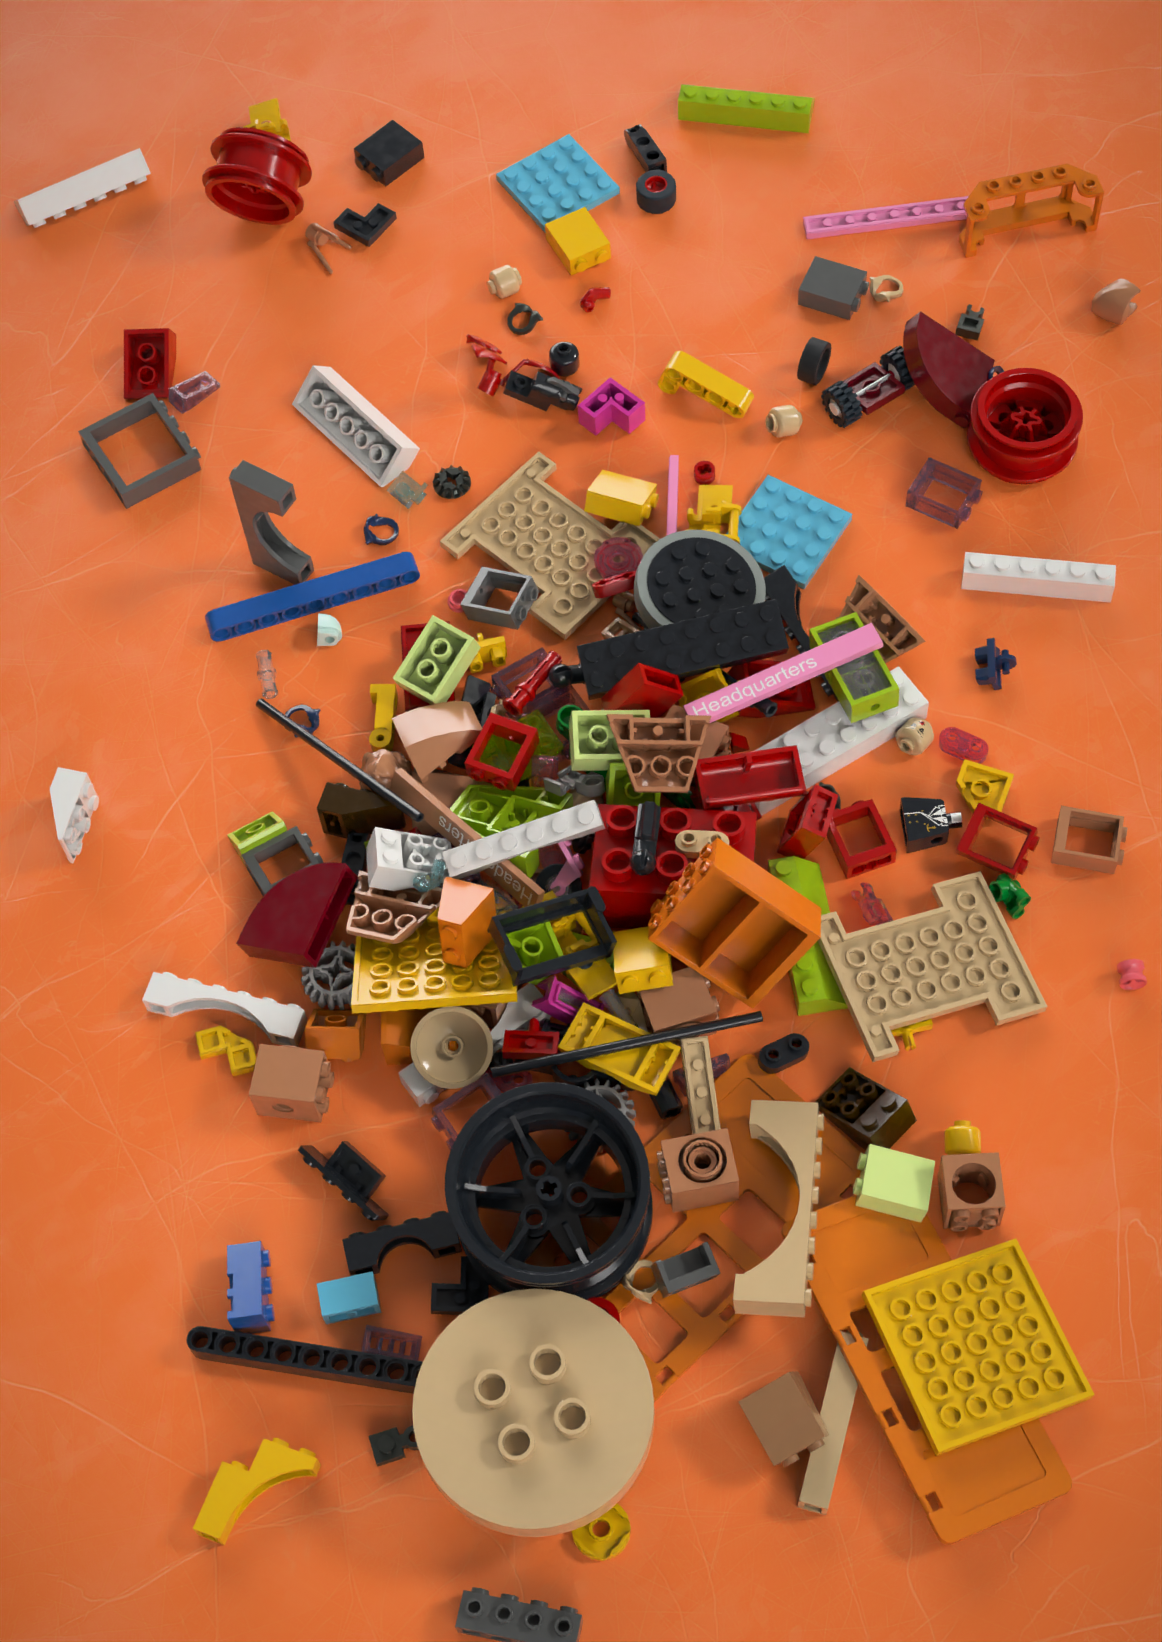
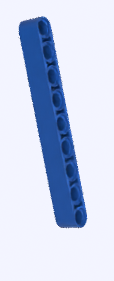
M401 552L213 609L206 613L205 621L211 639L218 642L414 583L420 578V572L411 552Z

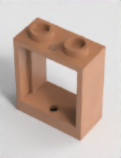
M1061 805L1051 863L1114 874L1117 865L1122 866L1124 850L1120 849L1121 842L1125 843L1128 830V827L1123 826L1124 816ZM1074 826L1113 833L1110 857L1066 850L1068 827Z

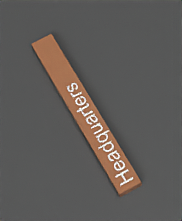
M399 768L394 771L390 790L423 813V819L455 847L483 838L404 769ZM509 860L483 870L524 907L542 902L545 891Z

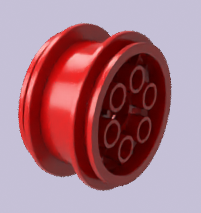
M247 127L227 129L212 141L210 151L217 164L204 171L202 183L207 197L217 207L244 220L269 225L288 223L302 212L304 200L297 190L299 187L310 182L312 169L307 155L297 145L271 132Z
M1015 368L1004 371L985 382L973 398L970 410L971 421L967 430V442L970 452L984 470L1005 482L1033 484L1054 477L1071 463L1076 454L1079 441L1078 435L1083 424V409L1080 400L1065 381L1050 372L1036 368Z

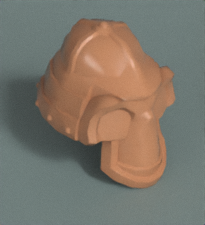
M380 749L373 753H365L362 759L361 770L389 790L395 770L402 768L410 776L413 773L411 761H407L403 754L398 751ZM362 782L359 783L361 789H368L377 794Z

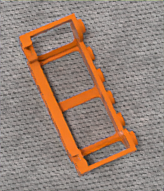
M1068 163L980 181L963 204L967 215V225L959 235V243L965 258L976 256V244L984 245V236L1066 218H1068L1071 226H1075L1076 222L1080 221L1085 224V232L1096 231L1104 190L1097 175ZM1074 184L1081 196L1086 198L1096 197L1093 212L1091 207L1071 199ZM1062 186L1061 193L1056 197L1024 203L1026 193ZM1015 196L1014 204L1008 207L990 210L987 201Z

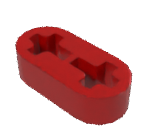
M636 571L625 572L593 583L592 589L595 598H606L634 589Z

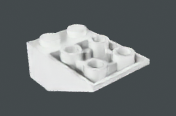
M58 767L50 786V795L57 837L69 863L73 864L76 855L81 853L82 839L84 834L90 829V818L93 811H96L98 808L99 797L86 772Z
M375 827L366 847L369 887L397 891L444 883V879L450 877L442 852L451 849V842L444 838Z

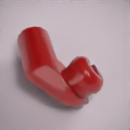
M590 288L580 300L581 308L585 312H592L597 299H609L611 297L610 288Z

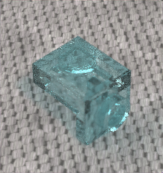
M402 471L386 491L409 509L413 503L419 505L427 495L424 490L428 484L424 482L420 486Z

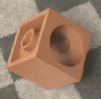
M999 1152L942 1155L937 1177L943 1229L951 1228L952 1231L958 1232L967 1230L968 1227L991 1230L996 1228V1226H1000L1006 1204ZM961 1183H974L982 1187L987 1192L989 1198L982 1204H969L959 1199L953 1188Z

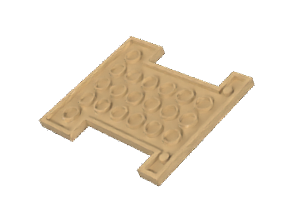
M538 451L442 538L440 546L459 559L472 546L476 545L511 572L532 576L539 593L542 595L532 604L529 613L566 640L611 597L595 598L592 589L593 583L606 579L597 567V558L600 552L613 544H625L634 548L642 560L647 550L660 538L642 525L636 526L621 521L610 530L587 512H584L583 509L544 482L557 470L556 463ZM613 546L602 553L605 555L603 561L604 567L607 570L605 574L612 577L625 572L635 571L632 569L634 559L630 554L633 550L625 546ZM623 552L630 557L631 564L625 571L614 572L608 568L607 558L612 553ZM634 552L632 553L636 561L634 568L637 569L638 557ZM616 554L610 558L609 564L615 570H622L627 567L628 558L625 555ZM601 555L599 559V565L601 570L604 572L605 570L602 566L603 556Z
M981 871L933 884L931 891L939 908L846 934L836 911L821 915V938L818 940V943L872 1062L898 1055L900 1050L891 1032L893 1029L982 1003H986L996 1026L1042 1013L1047 1009L1048 1006Z

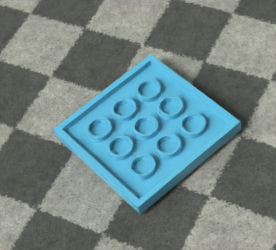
M570 134L496 174V179L544 232L546 223L583 207L589 211L620 194V187Z
M767 475L739 516L738 537L740 538V545L753 556L760 569L772 573L785 565L798 587L805 589L851 522L853 514Z

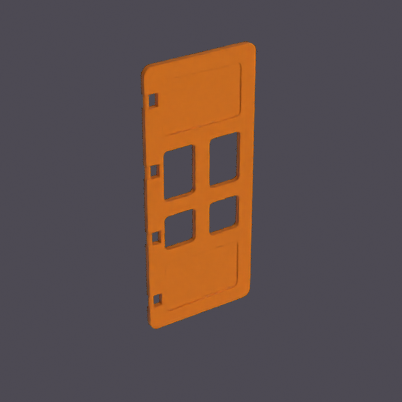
M857 1195L815 1210L814 1212H817V1229H811V1237H815V1255L810 1254L814 1263L813 1280H808L807 1286L809 1289H812V1296L831 1333L834 1334L871 1411L883 1429V1434L917 1500L919 1499L937 1539L946 1545L954 1544L1067 1494L1072 1488V1479L1039 1418L936 1456L924 1429L911 1431L908 1428L881 1376L882 1372L894 1368L886 1347L875 1352L869 1351L851 1319V1313L867 1307L861 1296L864 1290L952 1260L928 1215H925L922 1222H917L855 1206ZM795 1218L783 1225L781 1230L783 1240L791 1230ZM847 1328L855 1341L849 1345L846 1344L840 1332ZM889 1409L897 1423L889 1427L882 1413ZM932 1493L941 1508L934 1512L925 1497Z

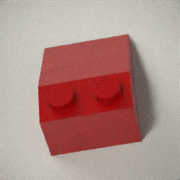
M124 329V399H142L152 393L157 399L171 397L176 363V333L171 329Z
M753 661L733 666L727 674L739 681L781 663V661ZM810 679L768 697V699L777 703L778 708L773 716L813 711L816 708ZM750 707L739 710V715L737 716L748 718L766 717L756 708Z

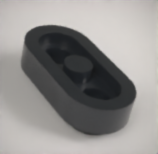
M789 1034L764 1046L760 1050L758 1064L767 1073H778L803 1061L808 1055L809 1042L801 1034ZM792 1044H798L800 1047H794ZM774 1054L777 1058H771L769 1055Z

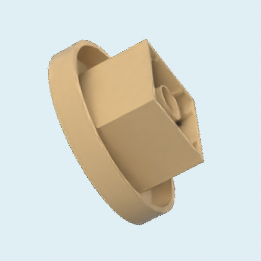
M524 1289L502 1293L483 1300L460 1314L443 1330L429 1349L421 1365L413 1395L412 1415L416 1443L424 1465L434 1484L451 1505L466 1517L491 1530L521 1537H543L569 1532L585 1526L609 1511L624 1497L636 1481L648 1457L653 1438L655 1409L652 1383L643 1355L626 1329L615 1318L592 1302L576 1295L549 1289Z

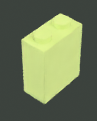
M870 1144L865 1153H860L857 1163V1169L861 1170L860 1178H856L853 1187V1194L857 1195L855 1206L922 1222L928 1212L935 1161Z

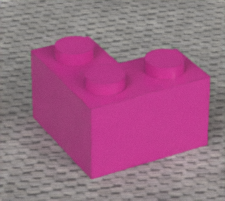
M610 377L578 405L579 424L594 435H597L613 422L630 434L646 420L645 402Z

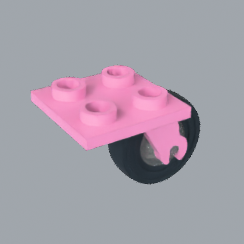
M571 840L558 843L567 859L565 864L547 866L539 873L535 883L545 891V894L553 891L557 897H561L582 890L580 876L583 875L582 869L585 867V864L578 853H572L569 847L572 845Z

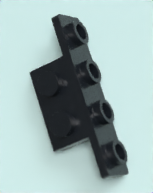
M469 675L466 678L461 701L470 702L483 728L490 714L491 707L495 705L497 695L489 692L491 686L489 682ZM474 744L461 754H453L448 758V763L466 770L465 761Z
M342 1141L329 1160L312 1145H301L298 1151L304 1156V1162L313 1168H318L323 1173V1179L341 1189L342 1196L349 1202L356 1203L362 1209L361 1213L371 1221L387 1219L389 1214L370 1198L386 1175L348 1141Z

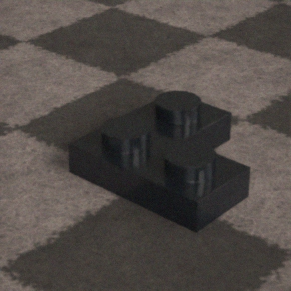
M378 203L365 217L346 208L333 223L335 229L370 247L397 219L396 212Z
M461 1256L460 1284L432 1283L431 1314L460 1315L472 1306L488 1299L489 1284L477 1273L467 1256Z

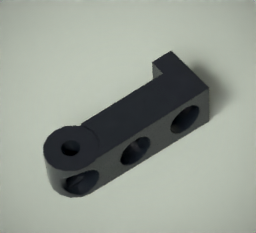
M641 124L625 129L624 137L626 143L632 149L645 173L650 170L667 172V159L647 130Z
M349 832L341 863H346L358 876L359 870L366 872L367 855L364 842L370 840V834ZM358 878L345 905L354 904V891L358 886Z

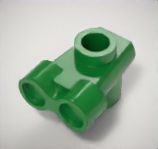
M1003 873L997 877L996 881H992L989 885L995 901H1003L1007 907V912L1013 919H1018L1024 914V907L1031 901V897L1024 888H1021L1017 880H1012L1008 874Z

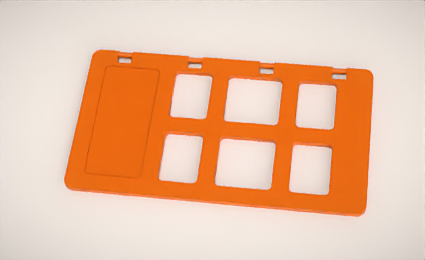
M745 1054L714 1082L720 1128L728 1129L739 1177V1198L745 1192H752L786 1223L796 1218L800 1201L799 1189L788 1166L780 1156L761 1140L751 1138L749 1126L751 1100L805 1101L776 1074L763 1071L758 1064L756 1056ZM688 1107L644 1147L648 1159L650 1182L662 1194L663 1182L659 1176L657 1166V1151H661L662 1140L692 1135ZM825 1119L824 1130H818V1138H822V1155L817 1154L816 1162H821L820 1179H815V1186L819 1187L818 1204H813V1211L844 1200L841 1195L850 1186L854 1187L855 1180L860 1178L861 1170L857 1169V1163L862 1152ZM620 1171L601 1189L612 1193L625 1192V1185ZM732 1201L681 1211L687 1217V1220L646 1259L640 1258L639 1261L648 1260L654 1263L660 1259L663 1261L679 1255L701 1235H706L744 1272L756 1267L765 1259L760 1258L720 1220V1216L736 1202ZM601 1217L580 1218L584 1234L599 1247L613 1233L601 1220ZM551 1235L532 1253L525 1263L541 1267H556L554 1262L563 1251ZM643 1267L637 1270L632 1281V1287L637 1290L651 1288L656 1282L652 1269ZM620 1283L605 1299L612 1302L620 1314L636 1297L632 1294L631 1290L625 1289L622 1283ZM659 1289L651 1297L687 1332V1337L660 1363L653 1362L639 1348L649 1371L654 1403L744 1315L734 1313L726 1322L719 1317L728 1306L734 1309V1291L707 1317H701L677 1293L663 1298ZM668 1367L673 1374L661 1384L656 1377Z

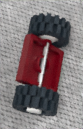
M897 346L880 357V364L882 366L874 362L846 380L838 381L822 391L821 398L823 399V405L826 406L825 411L829 412V417L834 419L833 422L845 428L861 418L863 414L861 411L869 415L904 394L906 390L915 385L909 373L902 346Z

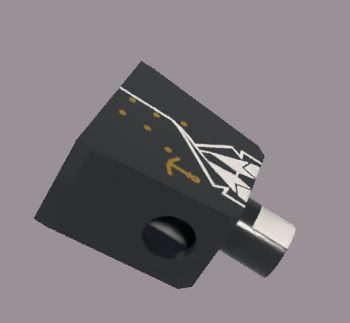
M901 798L899 811L906 853L946 844L949 829L962 828L961 812L946 813L942 799Z

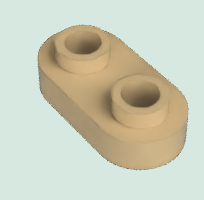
M685 830L676 836L675 849L685 855L686 858L698 859L700 851L706 844L711 845L716 838H719L729 845V839L724 833L718 831Z

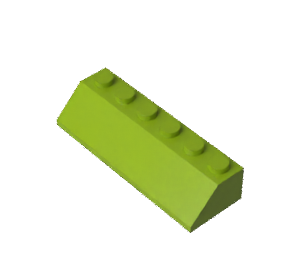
M681 84L678 98V120L809 133L815 98Z
M796 856L768 860V872L818 905L821 908V915L830 913L818 863ZM817 941L788 971L798 1016L848 1008Z

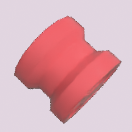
M1129 959L1117 964V972L1121 975L1119 984L1122 989L1135 990L1147 985V978L1143 975L1145 966L1142 960Z

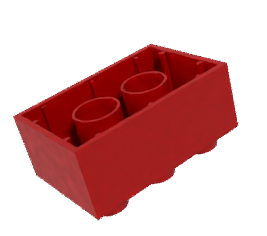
M598 804L605 829L595 832L589 887H596L606 905V909L602 913L610 928L635 929L648 927L651 919L650 908L657 899L661 900L666 895V891L673 881L678 882L682 877L684 869L690 862L695 863L697 858H686L685 855L676 851V836L685 830L722 832L728 837L729 846L755 863L757 812L661 807L656 849L657 865L649 875L640 876L635 874L630 866L638 806Z

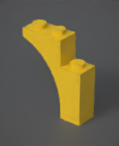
M263 1438L249 1471H247L248 1466L238 1461H232L231 1464L222 1461L193 1526V1530L199 1536L225 1545L240 1515L263 1492L290 1479L317 1477L321 1464L315 1458L316 1454L305 1448H300L299 1451L289 1448V1443L279 1438H273L272 1441Z

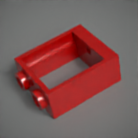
M490 712L465 761L467 775L475 781L491 783L497 789H507L514 792L540 742L538 729ZM492 734L522 745L509 772L479 762Z
M815 784L807 792V795L803 796L790 809L777 853L785 857L796 856L802 859L808 856L826 838L839 795Z
M873 799L856 801L849 807L834 809L826 836L846 879L895 863L896 847ZM869 816L882 846L850 856L836 826Z
M978 803L956 850L958 855L998 873H1006L1010 878L1016 880L1018 874H1024L1029 863L1026 860L1029 850L1034 852L1040 837L1036 836L1038 833L1036 827ZM986 818L1027 835L1012 868L971 851Z

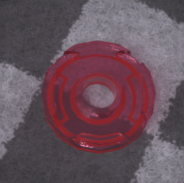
M614 537L605 540L599 549H596L594 565L596 571L602 578L606 579L625 572L637 571L643 554L641 548L637 544L632 543L630 539ZM616 556L625 558L624 561L619 563L614 562L612 559Z

